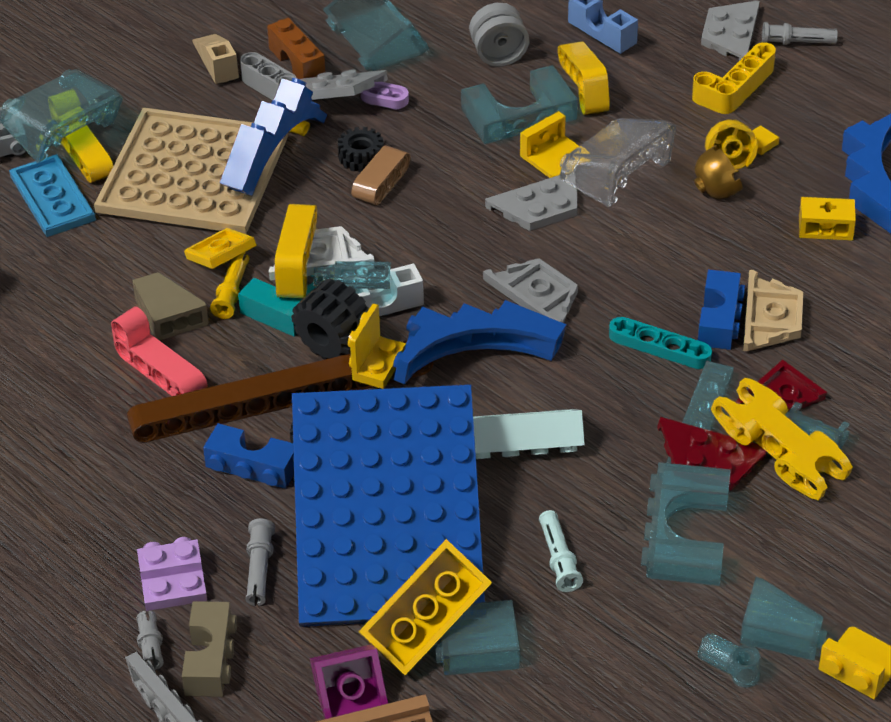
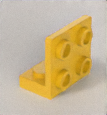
M373 303L369 310L362 314L356 331H352L349 335L348 347L351 350L349 367L352 368V380L384 389L396 370L393 367L394 359L399 351L403 352L405 350L406 343L380 336L378 304Z

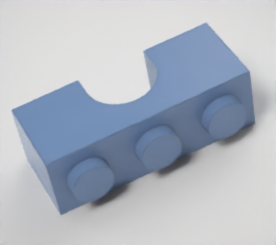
M569 0L568 22L620 54L637 44L638 19L621 9L607 17L603 10V0Z

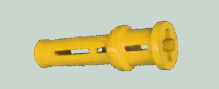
M245 252L231 259L224 282L219 284L216 289L217 297L211 302L210 310L218 318L228 319L234 314V303L239 300V285L249 262L248 254L245 255L243 260Z

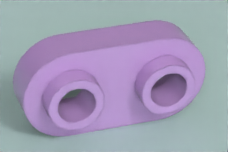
M374 82V87L360 93L362 101L368 104L396 110L405 107L409 102V92L405 87L385 82Z

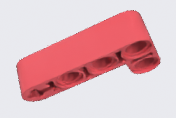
M134 306L111 322L115 349L120 357L168 394L175 396L207 388V380L199 369L151 335L148 318L140 308Z

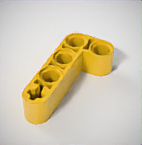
M583 41L559 45V62L561 67L578 86L582 114L587 115L609 111L608 75L602 62Z
M770 43L756 44L723 78L710 72H698L693 77L692 100L698 105L721 114L734 112L774 71L776 48Z
M71 91L48 99L54 133L87 181L92 183L108 177L113 168L112 160L82 119L81 107L76 94Z
M288 205L275 255L277 297L300 299L306 297L307 263L317 225V205Z

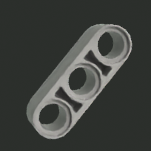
M256 52L245 53L240 58L242 81L271 100L275 99L282 79L291 81L292 78H296L293 73Z

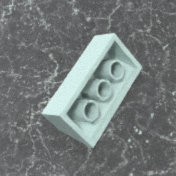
M568 409L473 417L476 459L491 458L490 452H502V457L519 456V450L531 449V455L549 453L548 448L560 447V452L578 451L577 446L584 445L582 410Z

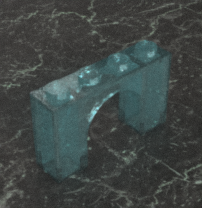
M553 65L530 71V91L537 102L526 107H509L497 102L484 83L461 89V109L484 144L520 135V132L558 111L566 116L565 122L576 120L578 99Z
M658 462L657 474H651L650 491L655 492V497L648 498L647 516H652V523L646 522L644 540L649 541V548L643 547L641 565L647 566L646 578L720 586L724 543L683 538L670 529L667 520L677 511L687 508L727 511L730 469Z

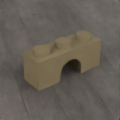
M192 601L189 622L192 645L207 646V648L200 651H185L182 671L185 696L223 697L224 684H230L231 667L227 665L228 658L232 659L234 654V641L230 639L231 633L236 634L237 615L231 614L230 602Z

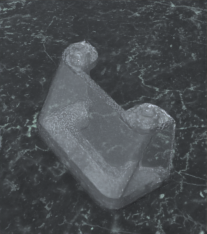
M618 118L613 120L607 127L570 154L564 155L560 162L561 172L559 179L610 207L617 202L618 197L614 196L619 186L624 188L627 185L629 174L649 159L654 160L655 163L662 167L670 162L676 126L667 120Z

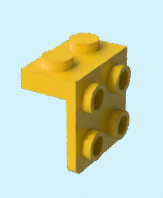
M560 111L520 132V157L549 178L579 168L589 162L591 156L590 153L565 136L566 116Z
M849 627L838 642L828 638L822 645L818 669L875 700L891 678V646L856 627Z

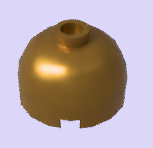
M716 145L700 155L695 165L697 178L693 181L701 193L706 191L711 197L723 199L743 189L741 180L735 181L733 178L736 172L733 165L721 149L717 150Z

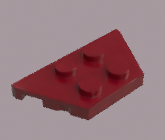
M660 417L657 425L658 431L663 433L665 439L664 448L667 455L671 458L670 464L674 475L730 491L740 483L742 477H746L760 460L763 461L768 453L756 443L751 442L749 445H741L731 436Z

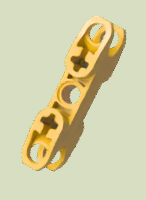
M744 378L739 382L736 391L744 404H737L729 398L720 396L714 400L711 411L727 434L741 445H749L755 441L776 459L774 468L777 475L791 488L807 497L820 500L828 488L824 478L818 472H825L841 480H845L850 475L853 466L838 445L821 431H814L810 435L804 432L786 417L788 408L785 401L774 391L757 381ZM746 387L752 390L754 397L747 391ZM721 407H723L731 417L725 415ZM832 459L836 460L841 465L842 470L838 468V466L832 461ZM809 481H811L817 487V490L811 487Z

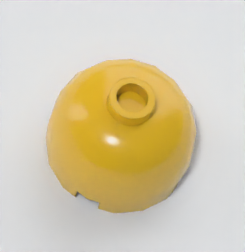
M729 119L718 122L710 129L704 145L705 150L710 149L714 145L717 146V150L721 149L736 172H738L737 169L749 166L756 157L758 142L752 130L738 120Z

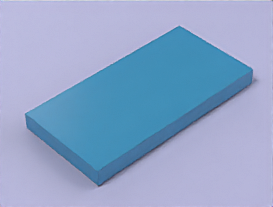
M58 154L9 170L11 179L46 237L96 221L95 213Z

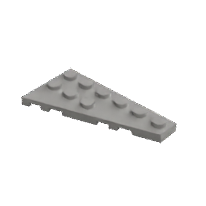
M137 652L125 657L133 684L148 707L154 709L159 722H202L201 720H195L193 712L187 704L182 705L179 695L174 689L169 690L164 677L156 675L155 669L149 660L144 661Z

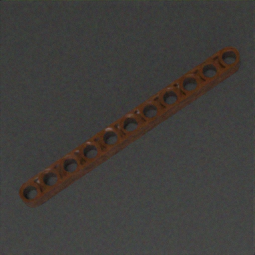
M351 354L138 404L129 409L127 418L134 439L138 442H149L215 426L217 423H228L292 407V393L364 390L374 386L352 380V368L349 367ZM433 361L416 371L411 378L427 374L431 371L434 364ZM396 370L394 371L388 383L397 382L394 380Z

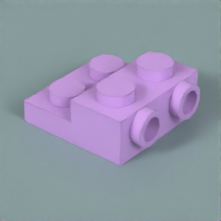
M180 537L174 543L161 545L158 542H149L143 548L137 549L146 611L192 604V601H207L198 539L191 540L188 537Z

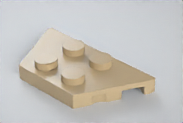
M749 270L743 351H751L801 338L803 291L785 286L782 282L772 279L770 282L757 277V271Z

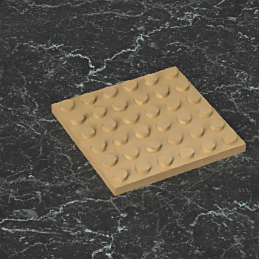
M142 108L94 204L95 213L219 231L229 228L247 234L289 133L281 140L270 156L257 182L254 193L250 196L227 188L220 184V180L241 124L251 127L253 122Z

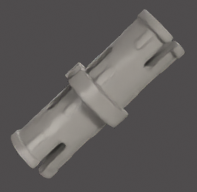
M142 611L136 617L139 627L138 647L142 649L143 660H153L154 669L157 670L164 663L160 648L162 645V634L157 629L156 614L153 611H149L148 621L146 611Z

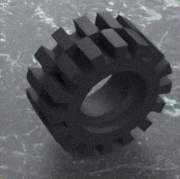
M354 127V131L351 129L346 130V134L342 133L340 135L341 138H338L339 162L346 169L350 167V171L355 172L357 168L359 172H362L384 146L383 137H381L379 132L376 133L373 128L368 131V127H363V130H359V127Z

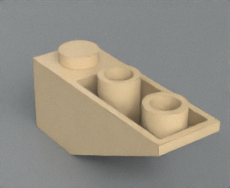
M217 34L193 39V44L215 84L239 78L237 55L227 39Z

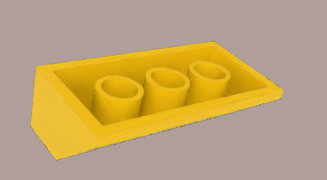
M446 539L362 627L359 633L376 647L377 651L401 673L406 675L492 582Z

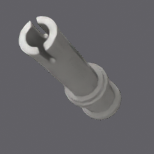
M764 22L762 27V43L782 42L783 45L790 44V42L837 43V29L791 27L789 23L769 25L768 22Z
M262 518L252 520L248 526L251 537L247 543L246 552L250 557L245 600L252 606H255V596L258 597V606L265 603L268 558L271 557L274 549L271 543V536L275 533V525L272 521Z

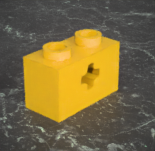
M801 197L799 238L853 240L856 222L855 199Z

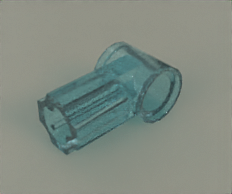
M713 633L707 634L698 649V658L731 674L733 682L738 686L750 687L759 681L760 653L755 647L750 645L737 646Z

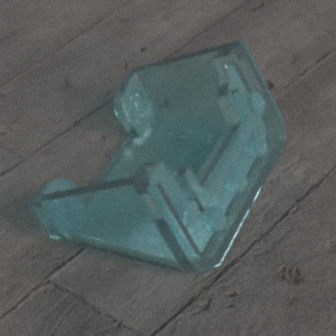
M334 0L323 9L328 16L325 21L333 31L338 29L361 56L358 60L366 70L371 68L373 71L420 56L430 49L408 18H404L389 0Z
M68 69L58 78L16 99L11 98L2 105L3 110L0 114V122L30 156L39 163L47 159L48 154L46 150L53 145L55 147L60 146L63 137L94 121L97 125L101 124L104 128L113 124L123 101V96L115 88L78 69Z

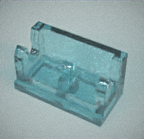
M796 402L790 411L786 413L785 416L808 435L814 431H821L832 439L840 449L849 438L850 431L847 429L850 423L844 421L836 429L824 424L820 420L802 415V412L799 411L802 407V404Z

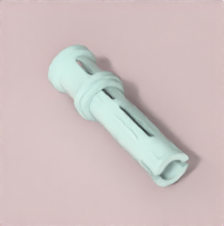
M552 510L545 511L539 516V522L541 523L551 553L549 565L557 577L556 587L562 592L575 591L583 583V577L576 569V556L568 550L557 513Z

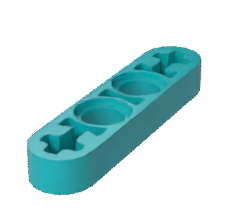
M616 317L610 321L609 338L617 344L695 369H704L711 364L712 349L705 342L626 317ZM643 336H651L654 338V340L647 342L641 340L640 338ZM669 344L678 345L680 348L677 350L668 349L666 346Z

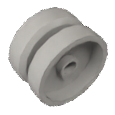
M497 2L489 4L478 10L471 19L469 25L470 36L475 44L478 56L484 63L499 67L510 65L519 60L527 51L529 35L515 7L507 3Z

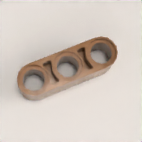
M384 145L355 179L352 186V196L359 200L379 205L406 173L410 164V154Z

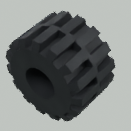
M327 279L322 281L293 308L292 312L294 314L291 317L292 322L296 325L294 329L302 338L301 341L304 345H307L315 355L319 354L322 359L326 360L351 354L350 347H348L349 335L352 331H356L362 314L367 312L369 307L366 306V301L363 297L359 296L351 286L347 287L344 282L339 280L335 282L333 279Z

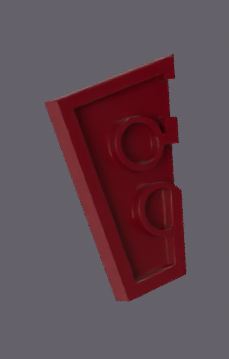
M783 359L757 381L774 391L785 401L788 414L822 401L827 395L824 389ZM748 389L747 391L754 397L752 390ZM740 398L735 401L737 404H744Z

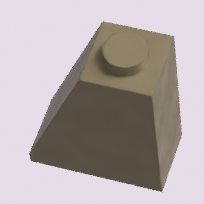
M159 272L132 280L135 300L148 318L150 329L158 340L209 325L205 302Z

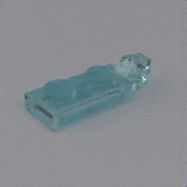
M335 261V265L314 267V286L317 287L322 281L327 279H333L335 282L337 280L342 281L347 287L351 286L353 289H390V263Z

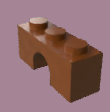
M289 17L267 25L269 49L280 61L290 59L292 72L297 79L317 77L318 74L326 73L324 54Z

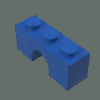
M708 269L698 341L707 343L711 348L731 350L732 339H738L740 323L735 322V320H741L742 304L738 303V301H743L745 285L740 284L741 273Z
M217 423L203 447L205 465L207 468L215 471L226 472L241 478H248L285 489L294 476L293 443L271 437L264 448L255 451L247 450L244 430Z

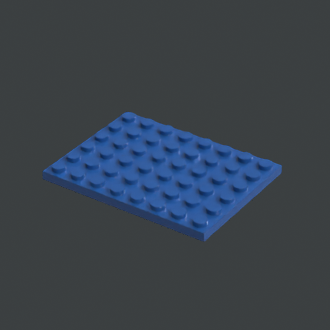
M471 385L292 393L300 627L367 623L446 539L483 573ZM484 592L459 619L486 617Z

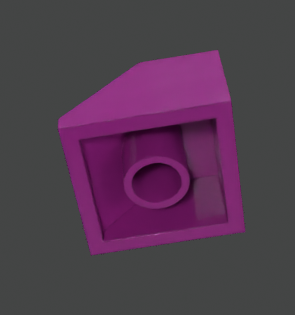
M372 644L310 658L315 687L324 719L388 704L377 648Z

